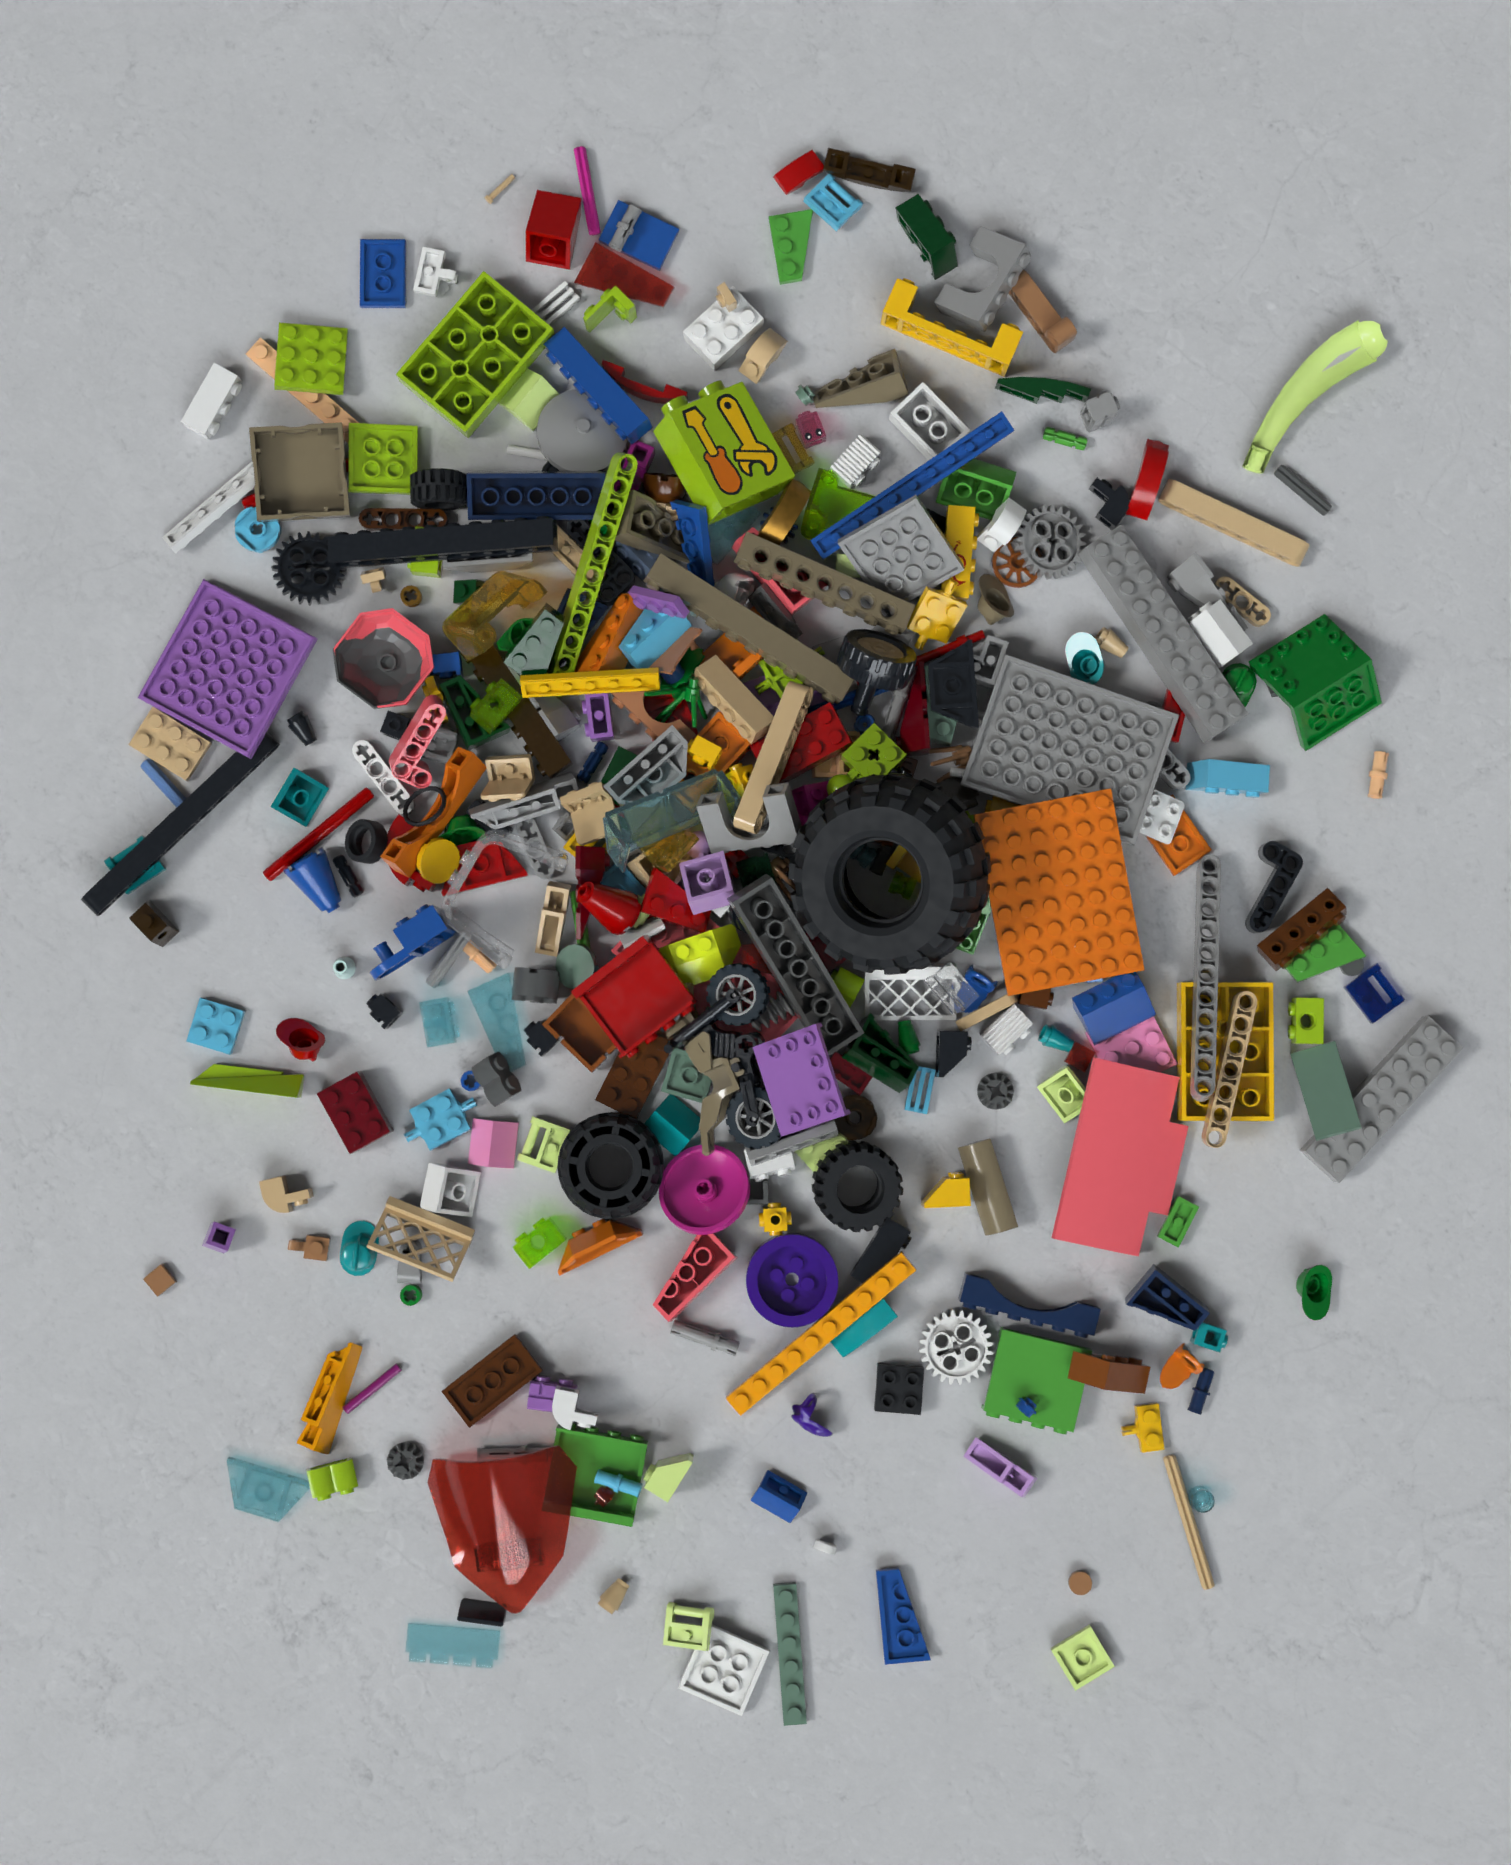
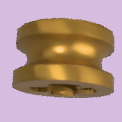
M409 585L401 590L400 597L406 606L416 607L421 603L422 594L417 587ZM415 591L416 600L406 601L408 599L406 596L407 592L411 594Z

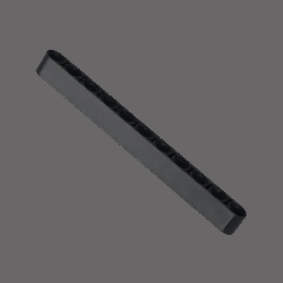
M267 731L252 759L236 751L81 898V901L96 916L104 913L279 747L280 744Z

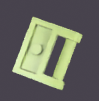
M532 1116L530 1121L532 1123L522 1153H519L517 1160L556 1173L561 1146L571 1129ZM540 1127L546 1129L535 1159L530 1157Z
M669 1602L666 1608L663 1645L709 1651L714 1608L705 1607V1609L680 1606L675 1602ZM675 1616L703 1618L702 1625L676 1622Z

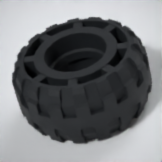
M600 1113L581 1121L566 1136L558 1156V1176L561 1187L568 1199L583 1212L602 1219L623 1218L641 1210L657 1193L664 1173L663 1152L654 1133L640 1120L622 1113ZM615 1144L621 1146L631 1157V1175L624 1184L618 1187L608 1188L601 1186L590 1174V1157L602 1145Z

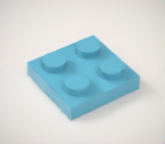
M200 998L186 1041L232 1055L245 1011Z

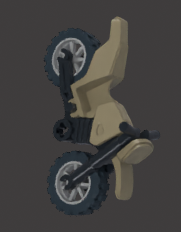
M731 964L716 971L717 973L709 980L711 982L706 990L708 992L706 1000L711 1007H706L705 1011L699 1015L695 1004H693L694 1010L685 1017H680L676 1024L665 1032L666 1037L671 1040L664 1046V1051L671 1053L677 1047L685 1048L697 1070L708 1076L713 1082L712 1093L702 1099L699 1124L702 1153L705 1156L714 1152V1129L726 1116V1125H729L730 1128L728 1130L731 1136L734 1135L736 1142L744 1144V1147L761 1149L762 1146L768 1147L781 1138L766 1088L762 1087L753 1050L754 1046L765 1043L764 1037L758 1032L742 1035V1032L724 1031L715 1025L717 1020H722L727 1025H746L759 1019L766 1011V1006L770 1001L768 997L770 988L767 987V980L765 976L760 974L761 972L757 968L754 969L748 964ZM740 977L738 988L732 982V978ZM745 980L752 986L746 990L743 986ZM686 982V983H684V984L686 985V987L689 989V991L692 993V995L694 996V986H693V983H692V982ZM726 983L731 987L727 992L723 991ZM748 992H754L753 1000L749 999L750 994ZM742 1001L749 1003L751 1006L743 1011ZM736 1005L738 1006V1011L732 1010ZM748 1042H752L753 1046H748ZM741 1090L740 1092H738V1093L736 1094V1096H735L734 1098H732V1096H733V1094H734L735 1092ZM766 1104L770 1107V1111L767 1110ZM744 1107H745L746 1114H742V1111H743ZM773 1114V1124L766 1120L767 1115ZM742 1118H746V1123L748 1124L746 1127ZM761 1123L770 1127L764 1134L762 1133ZM757 1126L758 1134L750 1132L749 1129Z

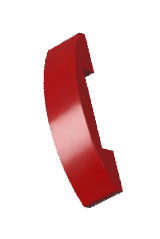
M605 360L601 363L602 368L621 389L640 399L666 404L672 399L683 395L688 399L687 391L666 384L664 391L661 392L625 378L624 367Z

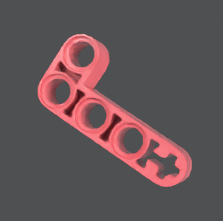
M429 695L423 700L389 758V765L393 776L420 789L428 787L432 782L429 766L420 758L446 716L443 701L439 696ZM423 725L428 726V727H427L426 729H424V730H418V728H419L420 726H423ZM411 744L416 745V747L413 749H407V747ZM399 763H405L403 767H396ZM420 772H424V773H425V774H424L423 776H421V777H417V776H416V775H417L418 773H420Z

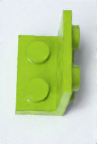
M615 285L612 289L609 288L604 291L600 297L601 300L595 306L593 304L589 306L584 312L585 316L583 317L586 330L590 333L614 309H616L614 312L621 320L624 321L626 319L630 324L637 318L635 304Z

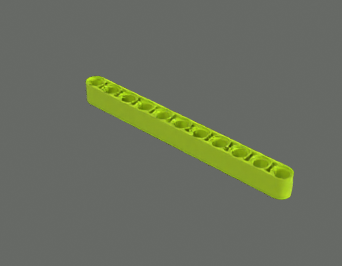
M618 452L611 458L563 614L565 616L564 624L546 674L570 673L575 670L637 470V459L631 454ZM626 458L628 464L626 468L622 469L621 461ZM619 480L621 487L615 492L614 483ZM612 502L614 509L608 514L607 506ZM603 525H606L607 532L601 536L600 529ZM599 547L600 554L597 558H594L593 551ZM592 569L594 572L593 577L587 580L586 574ZM586 591V599L580 602V594ZM579 613V622L573 624L574 615ZM572 635V644L566 646V639ZM566 657L565 666L560 668V660Z

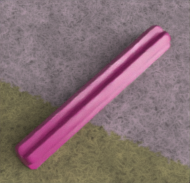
M580 146L574 148V155L589 235H598L601 231L586 148Z

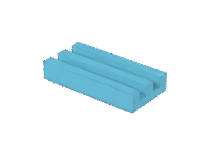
M918 1066L917 1071H921L915 1105L914 1107L910 1106L916 1074L908 1087L904 1110L927 1114L936 1069ZM927 1072L930 1075L923 1109H921L919 1105Z

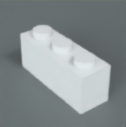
M213 363L183 416L181 423L186 428L208 440L212 435L214 436L219 430V422L222 416H226L231 408L230 402L241 391L242 380L239 376Z

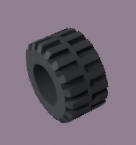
M445 468L416 471L410 475V503L420 509L454 510L467 505V475L458 470Z

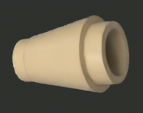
M1103 627L1095 637L1100 649L1120 658L1125 655L1129 648L1110 628L1106 629Z
M618 1578L599 1597L600 1601L598 1604L611 1614L615 1610L618 1611L629 1585Z

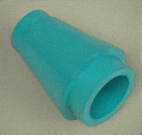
M1046 1024L1038 1037V1041L1042 1042L1043 1046L1069 1052L1074 1044V1040L1070 1039V1037L1054 1025L1049 1026Z

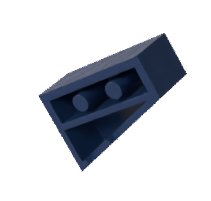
M1155 1264L1152 1265L1125 1297V1303L1128 1306L1139 1308L1149 1314L1160 1316L1194 1331L1210 1314L1208 1307Z

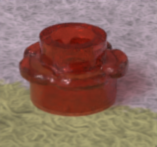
M601 1486L594 1495V1498L597 1499L595 1504H599L604 1508L612 1500L615 1492L607 1486Z

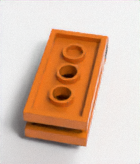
M718 711L697 734L722 747L723 753L713 771L711 772L707 767H702L692 761V756L687 752L686 776L669 791L691 813L697 809L696 806L700 796L711 793L723 780L722 776L730 772L729 768L738 764L751 749L750 742L744 739L736 727L724 718L721 711ZM688 775L696 777V780L691 784L684 782Z

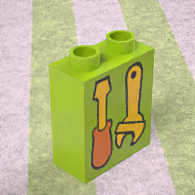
M721 380L713 382L698 393L700 399L690 403L684 395L672 399L661 408L664 418L653 431L693 504L706 507L708 525L779 495L790 481L796 477L743 382L725 388Z

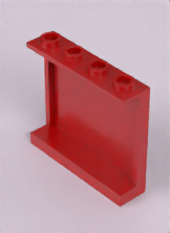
M648 935L640 937L571 991L576 999L580 998L619 1050L621 1053L619 1055L620 1059L626 1056L628 1058L633 1057L640 1051L638 1047L645 1042L648 1045L658 1037L656 1034L662 1028L665 1031L676 1024L674 1019L680 1014L685 1017L694 1010L692 1005L697 1002Z

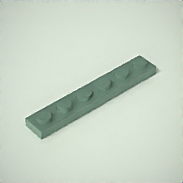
M796 1582L773 1584L784 1726L807 1724Z

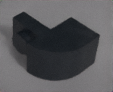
M1097 477L1089 490L1103 500L1105 504L1095 518L1110 530H1113L1128 511L1129 496L1122 485L1114 491L1112 489L1113 486L1105 479L1100 480Z

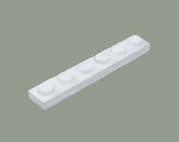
M250 462L162 537L175 554L186 547L192 539L201 534L212 522L219 519L231 506L238 503L250 490L254 489L253 462Z

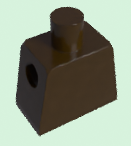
M151 900L145 902L129 917L151 942L161 947H164L180 932Z

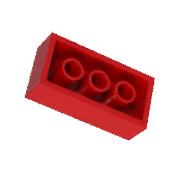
M831 702L805 716L779 784L789 782L846 751L853 744ZM765 738L750 745L756 759Z

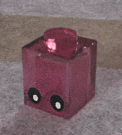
M805 411L799 414L798 418L795 419V426L804 449L826 442V434L817 411L812 413Z

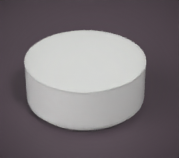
M820 1539L815 1540L813 1548L831 1555H835L837 1550L836 1545Z

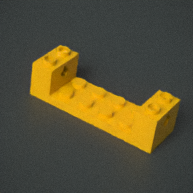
M896 279L882 312L881 325L1005 377L1023 334V331H1020L1018 326L1007 323V325L1002 323L991 348L983 340L976 339L974 341L967 338L964 332L959 330L953 332L946 329V326L938 321L932 323L925 320V317L919 313L913 312L911 314L910 311L915 302L918 287L909 279Z

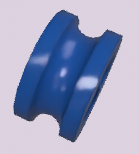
M467 1071L460 1079L462 1087L467 1091L479 1089L481 1085L478 1082H475L472 1088L470 1084L466 1085L465 1080L469 1079L468 1075L473 1074L472 1071Z

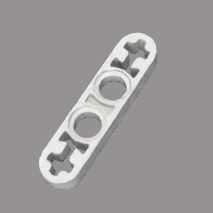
M357 741L352 748L354 757L393 808L403 815V808L399 809L401 806L400 801L397 798L393 801L391 798L397 796L401 790L404 792L400 794L403 800L407 801L411 795L401 782L393 776L391 769L368 741ZM361 745L364 748L368 746L366 751L371 758L374 754L376 758L369 760L366 765L364 764V762L368 761L366 757L362 754L358 755ZM379 762L383 766V771L379 775H374L371 772V766ZM389 780H393L397 784V789L393 793L386 792L384 788L385 783ZM414 799L409 805L408 815L415 809Z

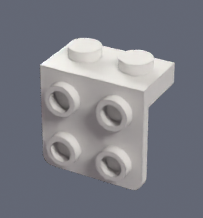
M1154 789L1139 833L1161 843L1170 844L1185 806L1184 802Z

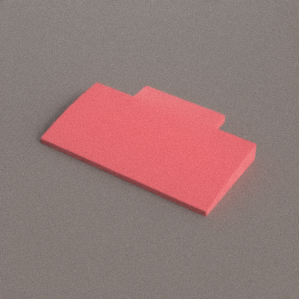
M1093 1057L1052 1233L1053 1239L1139 1256L1149 1212L1163 1215L1169 1214L1189 1127L1170 1122L1180 1077Z

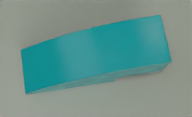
M882 1298L835 1337L831 1343L844 1358L898 1316L885 1299Z

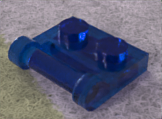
M1378 963L1369 967L1343 987L1371 1024L1405 1000L1402 994L1396 992L1380 971L1382 968ZM1372 975L1391 1000L1388 1003H1385L1369 982L1368 978Z

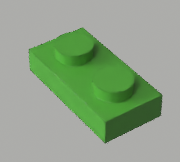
M1177 1196L1157 1237L1179 1248L1199 1206Z

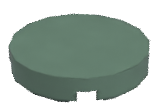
M582 944L568 945L557 956L556 971L560 972L559 980L565 987L574 989L598 971V963H596L594 958L596 956L588 946Z

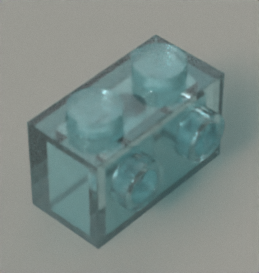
M447 997L419 1002L427 1048L457 1043L456 1038L460 1037L458 1024L453 1023L452 1015H456L454 1002H450Z

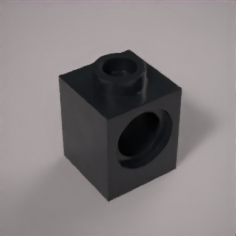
M388 710L380 732L399 741L411 719Z

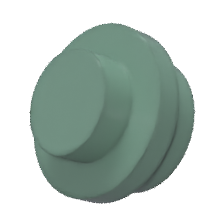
M800 384L798 386L799 389L795 392L805 406L810 403L813 404V397L816 396L808 385L803 387Z

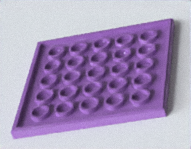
M203 579L138 698L252 759L318 639Z

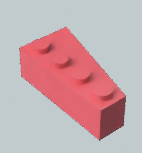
M754 527L747 531L756 536L759 533ZM746 533L739 537L732 546L736 554ZM762 554L755 555L757 561H766ZM781 563L776 564L779 571H787L786 566L784 568ZM750 570L761 585L763 583L768 585L791 615H794L813 600L803 596L801 591L794 588L786 589L780 585V582L773 579H763L759 576V573ZM797 573V576L800 580H808L807 575L805 573ZM823 581L818 582L821 589L824 590L827 587V583Z
M715 1233L696 1235L670 1279H668L656 1298L653 1306L668 1322H672L738 1257Z

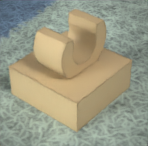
M384 567L361 573L362 583H370L372 593L382 591L380 580L386 577Z

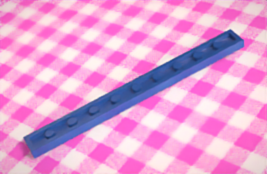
M1001 411L810 540L822 560L840 549L838 539L914 495L919 496L1015 431Z

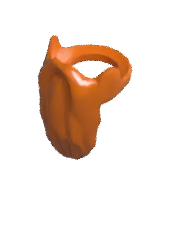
M1185 1343L1181 1344L1174 1351L1161 1370L1160 1383L1163 1388H1177L1183 1381L1189 1378L1191 1373L1199 1374L1205 1367L1188 1350H1183Z

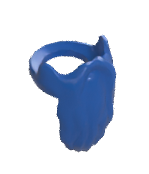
M971 965L966 971L965 978L961 982L956 994V1006L959 1011L970 1013L978 1009L988 993L995 989L998 981L992 983L981 973L973 971V965Z

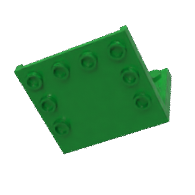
M1323 614L1249 661L1250 668L1290 708L1300 746L1305 751L1382 703L1372 659L1326 614Z

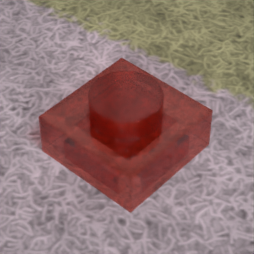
M1074 1041L1073 1047L1068 1052L1064 1062L1082 1072H1086L1096 1052Z

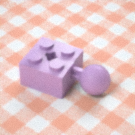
M704 831L692 832L686 838L685 850L693 859L681 862L679 866L687 900L693 915L730 905L727 898L735 894V889L724 851L711 854Z

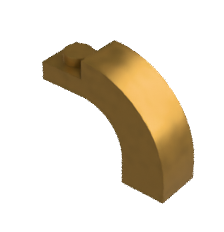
M792 479L783 489L778 503L761 526L758 536L780 545L803 510L811 491L801 482Z

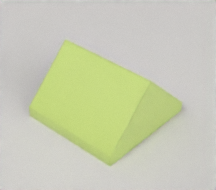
M527 368L498 404L534 431L537 428L542 410L559 393L543 376Z
M1063 1066L1037 1086L1064 1123L1080 1114L1086 1088L1069 1066Z

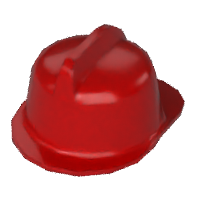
M298 1018L283 1020L276 1028L277 1037L288 1046L295 1058L299 1060L309 1059L312 1062L316 1061L320 1048L326 1041L324 1034L305 1020Z

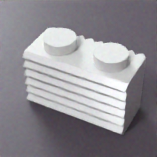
M860 434L831 465L830 472L849 489L853 485L858 487L866 477L863 474L869 468L873 470L880 463L881 451Z
M1013 1004L980 1034V1037L997 1055L1002 1053L1007 1055L1015 1047L1013 1042L1020 1037L1023 1040L1032 1031L1029 1027L1033 1023Z

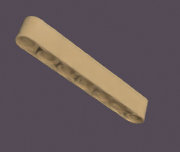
M1167 480L1158 499L1159 503L1295 567H1300L1310 546L1306 541L1176 480Z
M792 681L786 685L734 816L733 826L735 828L753 834L759 833L767 815L762 798L767 785L779 784L812 701V687Z
M1250 991L1238 992L1232 999L1216 1069L1215 1090L1210 1096L1202 1130V1141L1208 1147H1222L1227 1139L1257 1007V998ZM1243 995L1247 996L1250 1000L1247 1008H1243L1240 1005V998ZM1237 1018H1242L1245 1023L1241 1031L1235 1028ZM1233 1040L1237 1041L1240 1046L1237 1053H1232L1229 1048ZM1227 1063H1231L1234 1066V1073L1230 1076L1224 1071ZM1224 1085L1229 1089V1095L1226 1098H1222L1219 1094L1220 1088ZM1218 1108H1221L1224 1112V1117L1220 1121L1214 1118V1112ZM1212 1131H1216L1219 1134V1139L1214 1144L1209 1141V1134Z

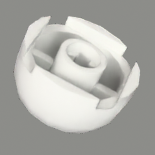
M735 572L725 575L720 581L715 583L714 587L749 609L751 602L748 600V597L755 591V585L751 584V581H754L752 577Z

